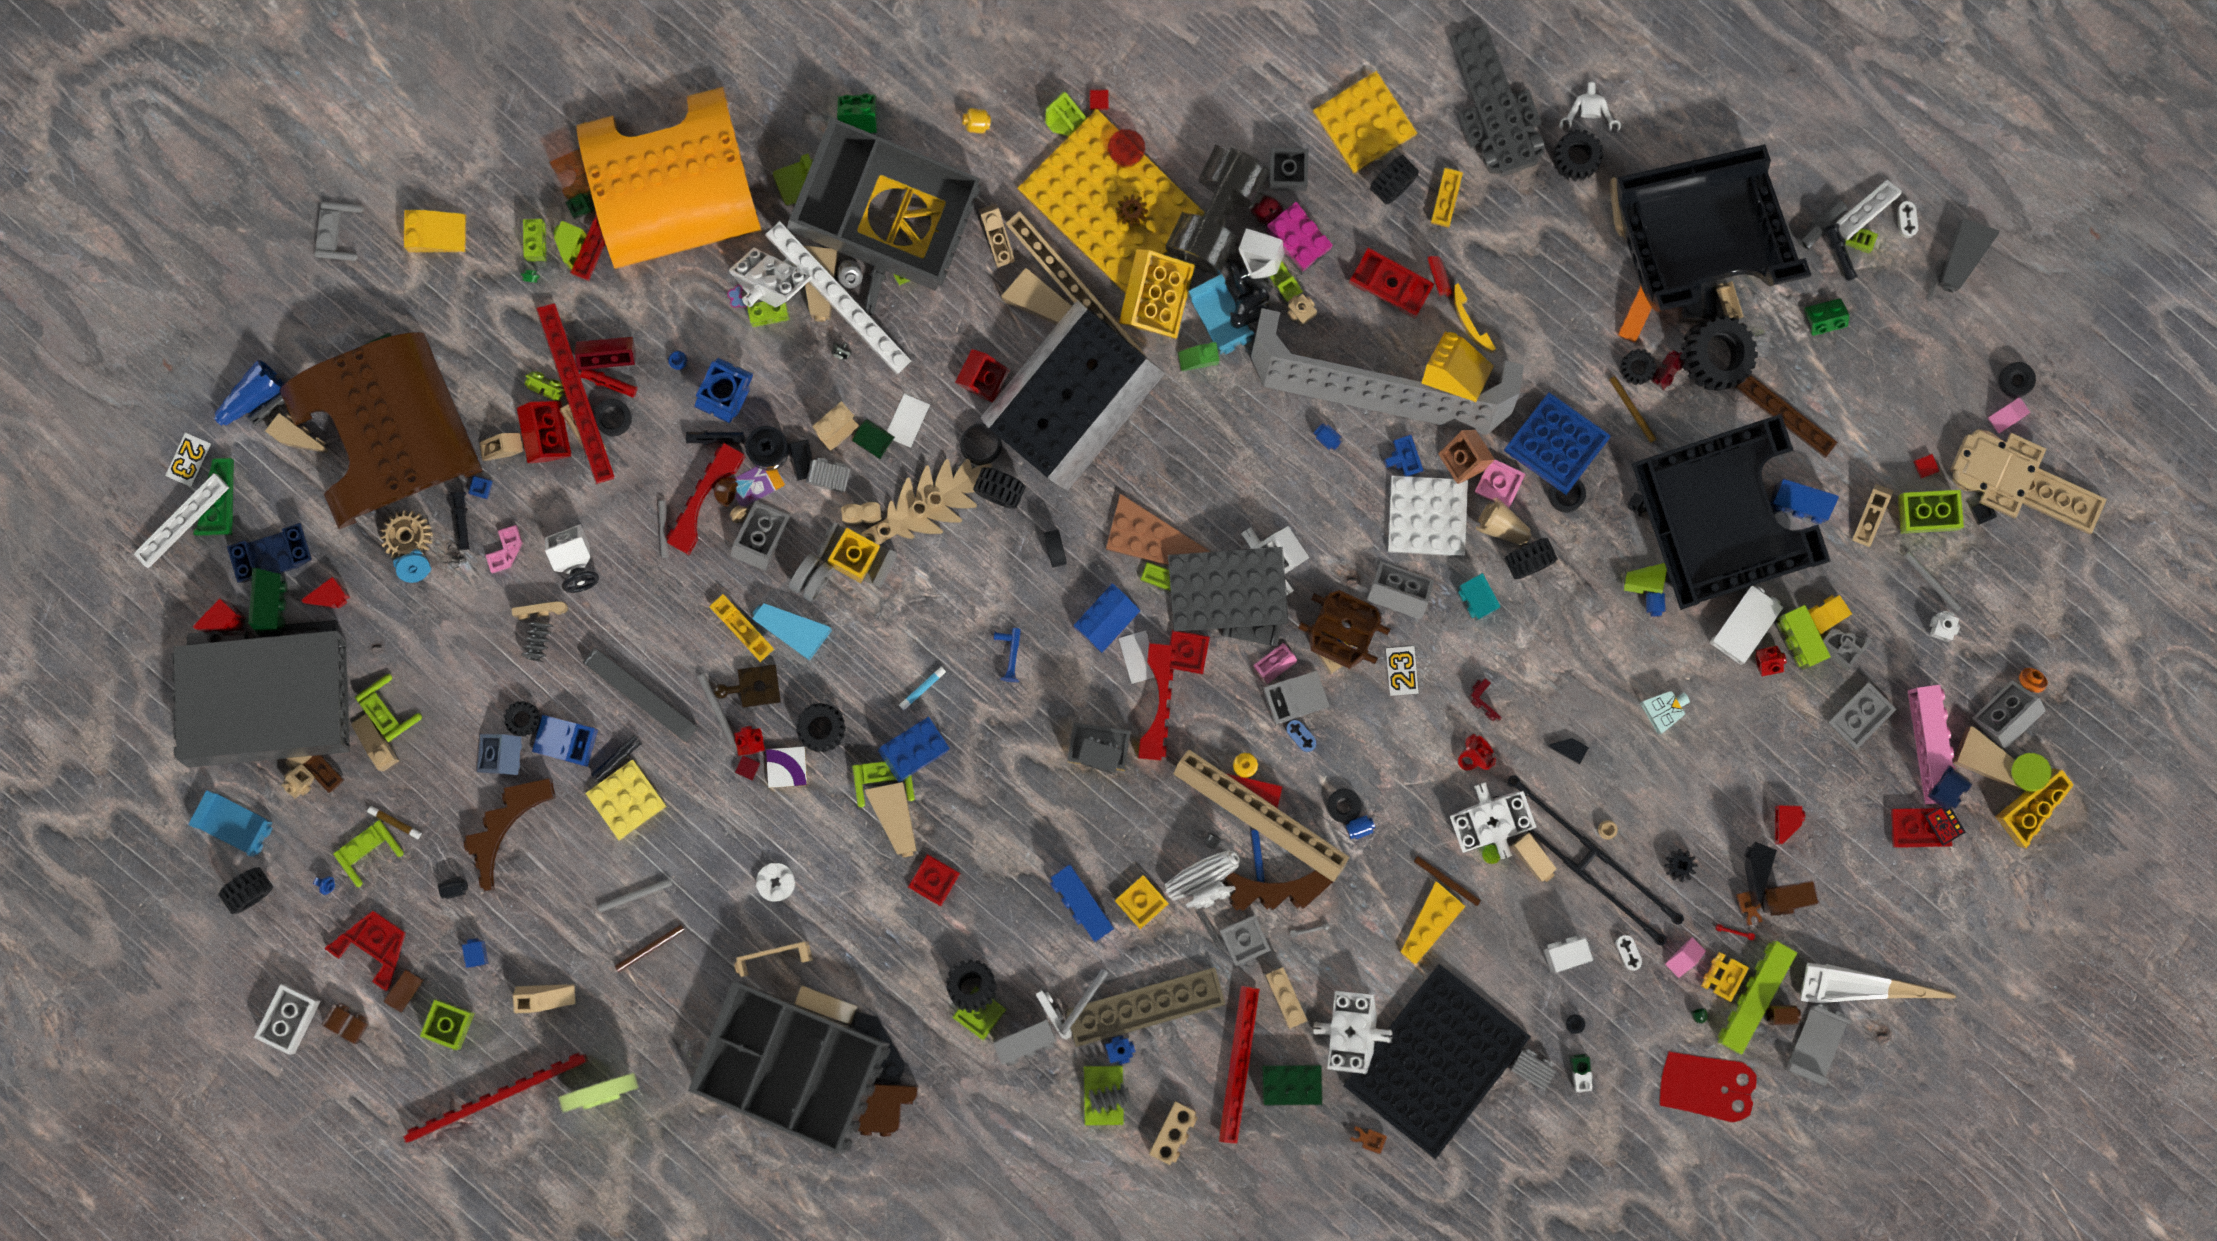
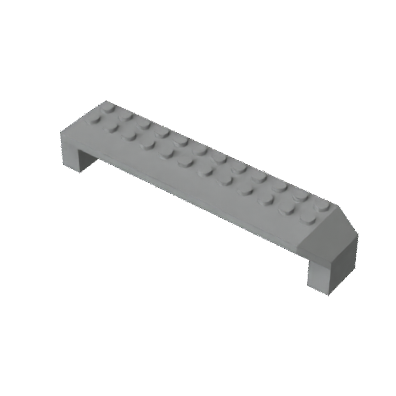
M1261 309L1251 358L1264 387L1456 429L1476 430L1484 435H1488L1512 414L1518 399L1524 369L1523 364L1505 361L1497 386L1480 394L1477 402L1421 384L1422 382L1291 354L1276 335L1280 312Z

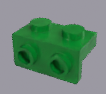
M1841 298L1805 307L1804 313L1811 325L1812 336L1843 329L1849 325V312Z

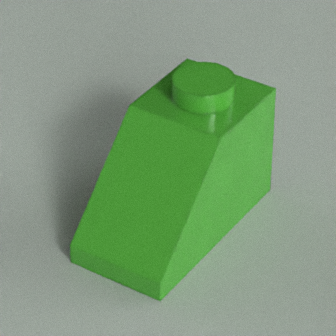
M1216 342L1197 345L1178 352L1181 371L1219 365L1220 360Z

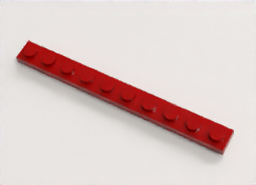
M553 303L538 307L536 311L595 483L599 484L613 480L615 476L556 305Z
M578 1052L569 1056V1061L565 1063L558 1061L550 1065L552 1068L550 1070H538L533 1073L534 1077L528 1080L526 1077L516 1080V1085L510 1088L506 1085L497 1089L498 1093L491 1096L488 1093L479 1097L480 1101L475 1104L470 1101L461 1105L462 1110L457 1112L454 1109L444 1113V1118L437 1120L435 1117L426 1121V1126L420 1129L418 1126L407 1130L408 1134L404 1135L403 1138L406 1143L412 1142L589 1060L586 1054L580 1055Z

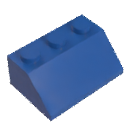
M1783 479L1775 484L1770 504L1771 507H1774V511H1782L1783 513L1787 511L1792 513L1793 517L1800 519L1806 517L1810 518V521L1813 523L1822 524V522L1825 523L1829 520L1839 496Z
M1112 583L1073 627L1096 649L1103 653L1137 616L1140 610Z

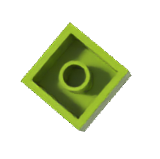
M434 999L420 1037L454 1050H461L475 1013L443 1000Z

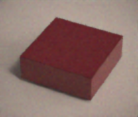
M742 756L735 773L753 781L761 763Z

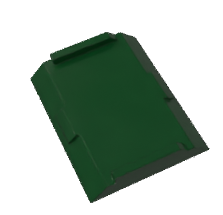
M866 419L854 435L852 442L881 459L895 437Z

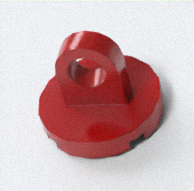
M1472 734L1466 738V750L1458 758L1460 768L1470 771L1479 766L1484 770H1489L1496 764V757L1493 758L1492 753H1494L1493 749L1482 736ZM1469 757L1472 759L1473 763L1467 764L1464 762L1463 758Z

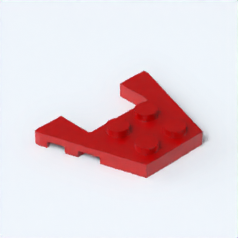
M372 911L324 949L340 959L349 945L353 943L383 964L372 982L383 990L388 991L406 932L376 911Z

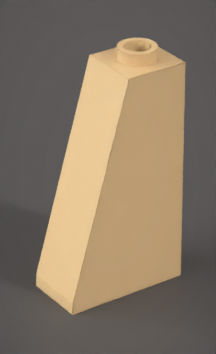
M804 246L821 266L836 279L838 251L831 248ZM810 282L806 283L805 288L811 317L818 322H826V319L831 320L832 306Z
M1027 268L1023 270L1001 296L1002 301L1055 325L1060 322L1072 307Z
M1972 726L1966 727L1954 756L1953 764L2016 790L2022 789L2014 783L2011 777V768L2015 759Z
M904 783L866 789L865 793L897 855L902 854V858L914 856L913 852L917 851Z

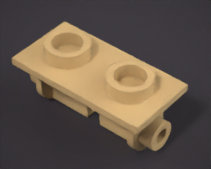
M1733 281L1717 285L1715 291L1718 292L1724 315L1736 319L1743 318Z

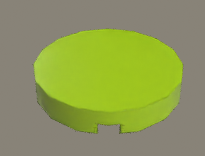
M2025 753L2014 761L2011 768V777L2018 787L2028 792H2035L2043 789L2049 783L2051 766L2043 756L2036 753Z

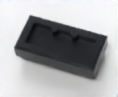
M808 439L789 443L797 481L807 478L810 462L813 460Z

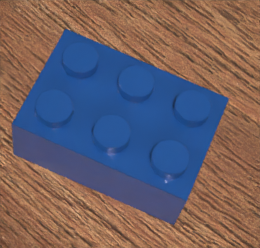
M927 717L881 746L878 752L898 783L946 754L950 748L931 719Z

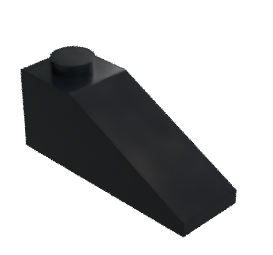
M1754 842L1750 847L1748 846L1744 853V857H1746L1744 865L1753 907H1756L1762 901L1777 852L1776 849L1758 842Z

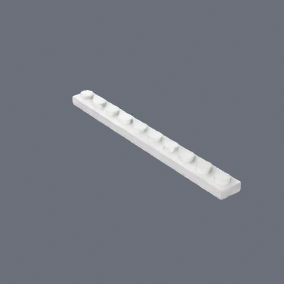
M780 221L765 234L795 268L812 275V279L809 281L811 285L896 375L911 362L903 351Z

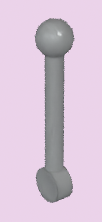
M1324 923L1322 926L1300 931L1292 930L1290 936L1295 938L1297 935L1322 929L1328 930L1330 925Z

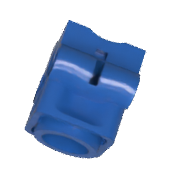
M718 357L715 362L712 361L705 379L696 394L697 400L694 407L708 414L713 413L715 417L730 423L739 414L750 391L749 384L753 373L738 366L734 367V364ZM725 384L733 385V392L729 397L724 399L716 397V392L720 386Z

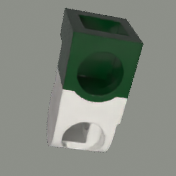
M1587 1054L1569 1055L1575 1092L1592 1091L1590 1056Z

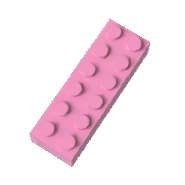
M1940 685L1908 690L1925 805L1936 803L1927 796L1940 781L1947 767L1950 765L1956 769L1952 762L1954 751L1949 743L1951 732L1946 724L1948 713L1943 705L1945 694Z

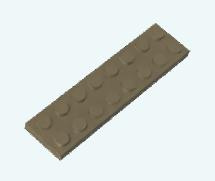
M1216 968L1206 969L1087 1003L1071 1026L1076 1047L1226 1005ZM1075 1007L1066 1009L1068 1017Z

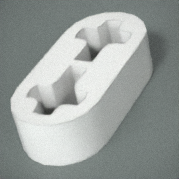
M1905 201L1897 208L1898 227L1902 237L1911 238L1918 231L1917 212L1912 202ZM1905 206L1907 207V209L1911 210L1908 213V218L1906 216V212H1902ZM1907 222L1909 223V228H1913L1910 233L1904 229L1907 226Z
M1627 935L1618 937L1616 948L1623 965L1628 970H1638L1642 965V959L1634 940ZM1622 939L1630 942L1627 945L1629 952L1626 951L1625 947L1620 946L1623 943ZM1628 954H1631L1633 959H1637L1635 967L1628 965L1630 961Z

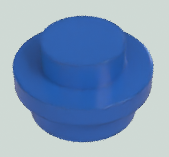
M675 351L670 354L668 362L671 368L682 370L686 367L688 359L683 352Z

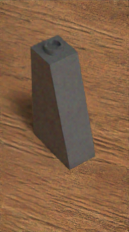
M1963 218L1958 223L1938 286L1943 287L1942 289L1947 292L1959 290L2000 231Z

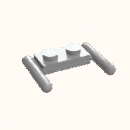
M321 203L315 257L357 260L358 256L356 253L336 251L341 218L340 212L362 213V205Z

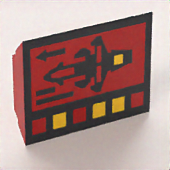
M1939 806L1925 815L1942 846L1966 833L1951 807L1946 810Z

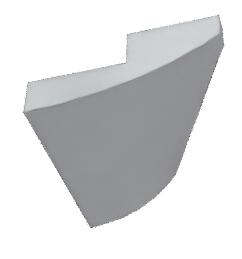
M1833 628L1823 639L1831 656L1830 658L1847 671L1872 641L1868 637L1866 639L1855 637V634L1843 633L1841 630Z

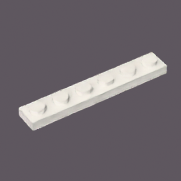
M214 473L134 555L145 567L150 568L229 489V486L218 474Z

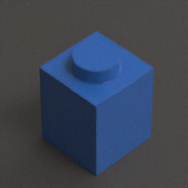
M479 938L469 939L467 944L462 945L466 968L489 964L485 941H479Z

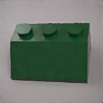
M253 568L248 623L258 635H281L282 629L285 627L283 610H286L284 593L288 590L287 581H285L281 574Z

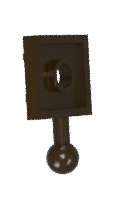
M776 664L738 669L739 685L727 687L725 684H717L713 689V693L718 699H723L728 694L741 693L742 708L781 703ZM755 682H764V690L756 691L754 689Z

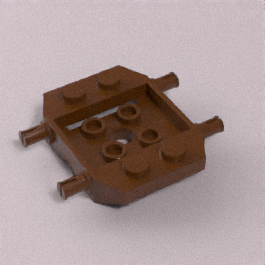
M1341 590L1330 592L1325 598L1314 593L1311 600L1323 606L1318 618L1312 626L1301 621L1298 629L1308 633L1311 651L1348 669H1351L1362 660L1375 665L1378 657L1368 653L1375 631L1388 636L1391 628L1381 624V615L1378 608ZM1342 623H1348L1351 628H1345ZM1323 631L1327 633L1330 637H1336L1344 641L1347 645H1353L1357 647V649H1353L1321 633Z

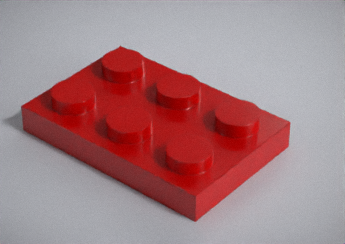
M1936 808L1891 809L1893 848L1952 847V841L1942 846L1925 817L1926 814Z

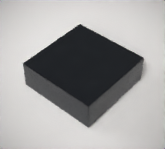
M1981 503L1970 508L1978 525L1997 517L1994 509Z

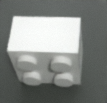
M1580 936L1567 938L1566 943L1563 944L1561 942L1548 944V949L1544 950L1550 972L1563 971L1593 961L1586 938H1580Z

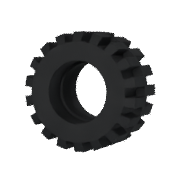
M1577 129L1575 132H1568L1567 135L1560 139L1554 150L1553 162H1556L1555 168H1559V174H1565V178L1568 180L1570 177L1573 178L1572 181H1577L1578 179L1582 181L1586 177L1590 178L1602 162L1604 155L1602 153L1603 146L1599 145V138L1595 140V134L1591 133L1589 135L1587 130L1580 132V129ZM1572 147L1583 148L1588 154V162L1584 164L1574 163L1568 156V150Z
M1400 155L1377 175L1371 183L1370 190L1385 205H1388L1395 201L1413 183L1419 174V170L1404 155Z
M984 467L980 471L973 490L988 501L1014 509L1018 507L1026 486L1009 474Z
M1542 538L1507 554L1504 558L1514 579H1522L1534 574L1558 560L1548 538Z
M823 703L811 704L810 707L804 708L803 712L799 714V719L796 721V733L799 740L808 749L815 752H828V750L835 749L841 743L842 738L844 739V732L846 731L844 718L831 705ZM819 716L828 718L832 724L831 733L824 739H817L810 733L811 722Z
M255 867L228 882L220 890L218 896L231 914H238L266 897L271 892L273 885L262 869Z
M968 959V963H965L964 960L961 961L960 966L954 965V971L950 970L948 973L949 978H946V989L953 1004L962 1011L966 1009V1012L971 1013V1010L979 1012L981 1007L983 1010L986 1009L987 1003L991 1005L993 1002L992 998L996 997L995 990H997L996 980L991 969L985 963L981 964L979 960L973 962L972 959ZM969 978H979L982 980L980 990L974 994H964L961 992L962 984Z

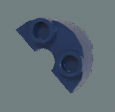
M1949 765L1942 774L1940 781L1933 787L1927 797L1946 810L1950 807L1955 809L1961 802L1960 796L1963 792H1968L1972 783L1969 782L1970 779Z

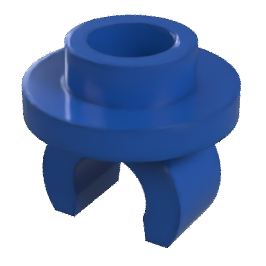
M327 876L324 879L315 877L313 882L314 885L319 887V891L323 895L331 893L335 887L334 878L331 876Z

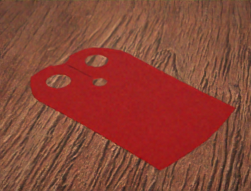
M1669 1051L1661 1078L1660 1106L1692 1112L1727 1122H1738L1749 1117L1754 1103L1751 1099V1094L1756 1089L1757 1075L1743 1062ZM1739 1074H1746L1748 1076L1749 1082L1747 1085L1740 1086L1737 1083L1736 1078ZM1724 1086L1728 1088V1093L1726 1094L1721 1091ZM1735 1100H1741L1744 1103V1110L1742 1112H1735L1732 1109V1104Z

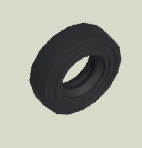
M1346 788L1333 792L1327 802L1329 815L1335 821L1341 823L1355 820L1362 808L1358 794ZM1342 798H1346L1351 802L1352 807L1348 813H1341L1337 809V802Z

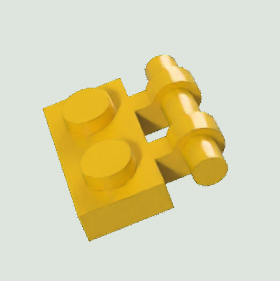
M1718 952L1716 958H1713L1711 961V968L1703 977L1704 981L1701 987L1708 990L1712 983L1716 985L1712 993L1731 1002L1749 968L1730 958L1728 964L1723 963L1722 961L1726 955ZM1721 968L1724 971L1718 980L1714 977L1718 969Z

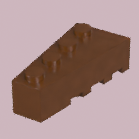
M1814 881L1767 888L1761 901L1764 913H1770L1771 916L1795 913L1794 909L1819 904Z

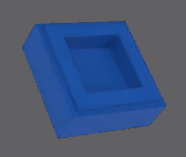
M473 475L468 494L488 500L493 481Z

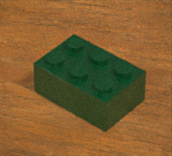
M1262 1065V1104L1322 1105V1065Z

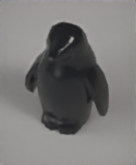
M1253 284L1250 291L1241 294L1237 298L1235 311L1230 313L1231 326L1241 328L1259 320L1261 309H1267L1270 306V295L1264 287Z

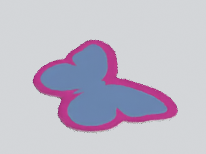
M740 284L734 287V289L729 290L727 294L731 299L730 305L734 308L747 307L742 300L743 297H741L743 288Z

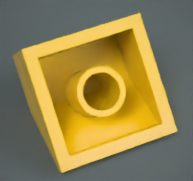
M846 528L831 553L828 564L837 571L862 583L880 546Z

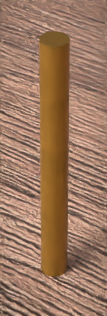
M1613 376L1610 378L1609 381L1649 442L1652 443L1657 440L1617 377Z

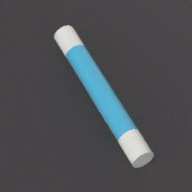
M941 666L899 706L903 710L910 706L946 673Z

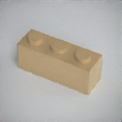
M1284 967L1265 974L1288 1028L1291 1029L1306 1022V1016Z

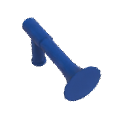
M1012 628V634L997 632L994 634V640L1011 641L1008 669L1005 676L1000 678L1002 681L1020 682L1015 675L1017 650L1021 633L1019 628Z

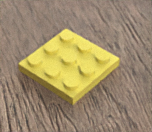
M633 759L585 793L618 840L627 836L667 807Z

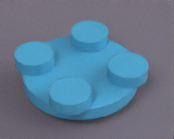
M414 549L411 553L395 558L393 561L397 576L402 581L408 583L423 580L431 571L428 559L422 555V551L419 549Z

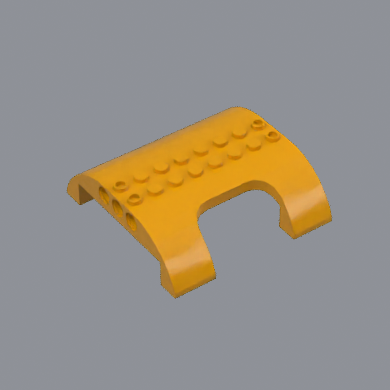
M724 87L687 96L688 113L686 118L676 126L635 137L623 136L618 132L614 115L577 125L578 142L605 244L615 269L762 230L757 211L754 207Z

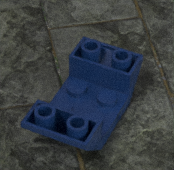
M298 523L283 528V532L252 542L242 541L227 546L237 583L252 581L253 568L281 574L297 569L311 561L312 557L302 524Z

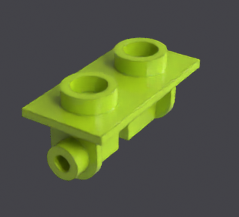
M532 371L525 376L527 379L524 385L527 386V389L540 394L542 388H544L543 396L553 401L561 399L562 394L560 392L563 391V387L560 381L550 380L538 371Z

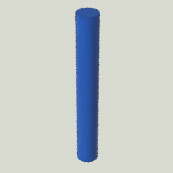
M1251 830L1257 882L1265 883L1259 832Z

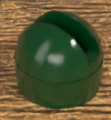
M1706 1008L1696 1009L1691 1012L1693 1020L1698 1024H1703L1708 1019Z

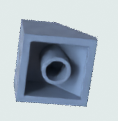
M480 734L477 772L518 775L522 737L503 734Z

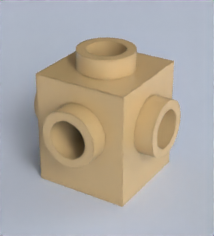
M1302 294L1298 297L1296 295L1288 302V316L1292 321L1296 320L1301 327L1317 314V310L1313 307L1315 304L1309 296L1305 297Z
M301 764L284 775L285 780L281 786L295 799L299 795H306L311 790L310 785L315 777Z

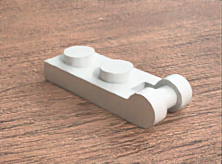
M1043 990L1040 991L1036 996L1063 1039H1069L1072 1034L1071 1029L1068 1030L1066 1035L1059 1032L1063 1025L1061 1020L1064 1018L1058 1008L1054 1010L1051 1003L1054 1001L1048 992L1044 993Z

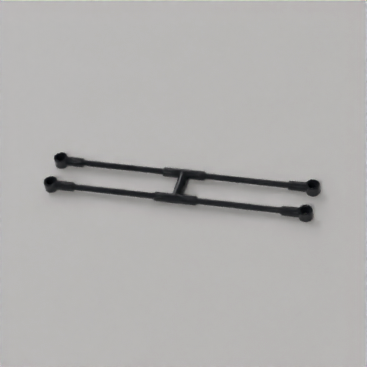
M1510 776L1507 781L1509 786L1515 787L1519 791H1524L1525 796L1531 798L1575 835L1590 851L1577 865L1570 858L1565 857L1536 831L1531 829L1528 832L1563 860V863L1585 882L1595 887L1639 924L1654 939L1657 945H1664L1667 941L1664 934H1659L1651 926L1641 921L1597 884L1594 878L1586 873L1584 869L1597 856L1657 904L1660 910L1671 918L1673 924H1682L1684 921L1683 915L1676 913L1669 906L1659 901L1616 865L1599 847L1587 837H1583L1531 793V790L1520 782L1518 776ZM1511 778H1516L1517 783L1515 785L1511 784ZM1676 915L1680 916L1681 918L1680 922L1678 923L1674 920ZM1659 936L1663 937L1662 943H1659L1657 941V938Z

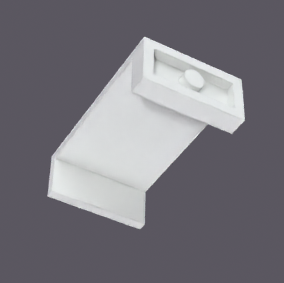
M1756 585L1746 589L1747 592L1718 634L1709 642L1740 665L1747 661L1784 608L1780 605L1781 602L1772 596L1769 598L1764 594L1765 591Z

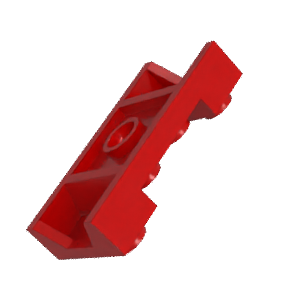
M1367 248L1349 281V284L1377 296L1416 319L1435 284L1370 248ZM1387 279H1396L1397 286L1389 287Z

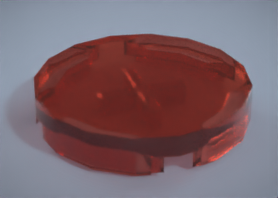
M1121 129L1110 138L1108 154L1115 164L1122 167H1132L1143 159L1145 142L1138 132L1131 129Z

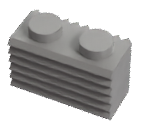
M817 457L816 460L810 462L806 483L843 493L846 490L850 469H847L845 464L835 462V465L828 464L827 459Z
M1529 1049L1526 1051L1521 1050L1509 1070L1542 1090H1546L1557 1071L1552 1068L1554 1064L1546 1059L1540 1061L1536 1058L1537 1054Z

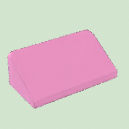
M1282 643L1253 666L1263 680L1269 684L1293 666L1297 659L1290 649Z

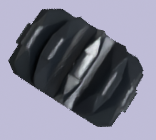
M1678 849V853L1675 851L1671 852L1672 858H1665L1670 862V864H1664V868L1670 867L1666 874L1671 875L1673 873V881L1678 878L1679 882H1683L1684 877L1690 880V874H1696L1692 867H1698V864H1692L1691 862L1696 859L1695 856L1688 858L1690 851H1686L1683 855V850ZM1678 861L1684 862V870L1677 868V865H1679Z

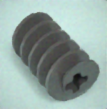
M538 621L530 622L528 626L533 628V630H527L526 633L531 637L525 638L529 645H523V648L528 652L521 653V656L528 660L545 663L540 657H546L542 650L548 649V647L543 643L550 642L545 635L552 633L547 630V627H553V625Z
M1120 1083L1119 1090L1116 1085H1113L1112 1091L1106 1086L1104 1093L1100 1088H1097V1094L1093 1090L1089 1092L1093 1113L1094 1109L1101 1113L1102 1107L1108 1112L1109 1105L1112 1106L1113 1110H1116L1117 1104L1124 1108L1125 1102L1131 1107L1128 1086L1126 1088L1123 1083Z

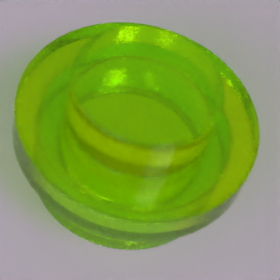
M1488 845L1482 851L1483 860L1488 864H1495L1500 860L1496 845Z

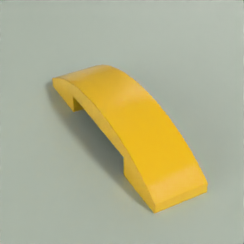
M1459 283L1456 284L1453 289V298L1460 323L1477 345L1485 351L1493 353L1496 350L1487 333L1481 336L1478 334L1462 306L1468 299Z
M724 594L709 606L760 662L774 650L769 642Z

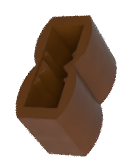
M343 1003L339 1005L333 1004L321 1025L349 1042L357 1044L369 1025L366 1022L367 1018L360 1013L354 1015L349 1011L350 1007Z
M1769 1005L1766 1010L1768 1025H1797L1798 1021L1801 1020V1010L1796 1005Z

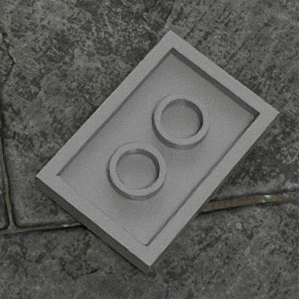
M1867 682L1827 723L1854 750H1857L1892 715L1896 708L1870 682Z

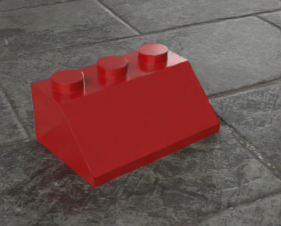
M561 401L528 402L517 407L527 463H544L572 456L565 420L560 412V408H562Z

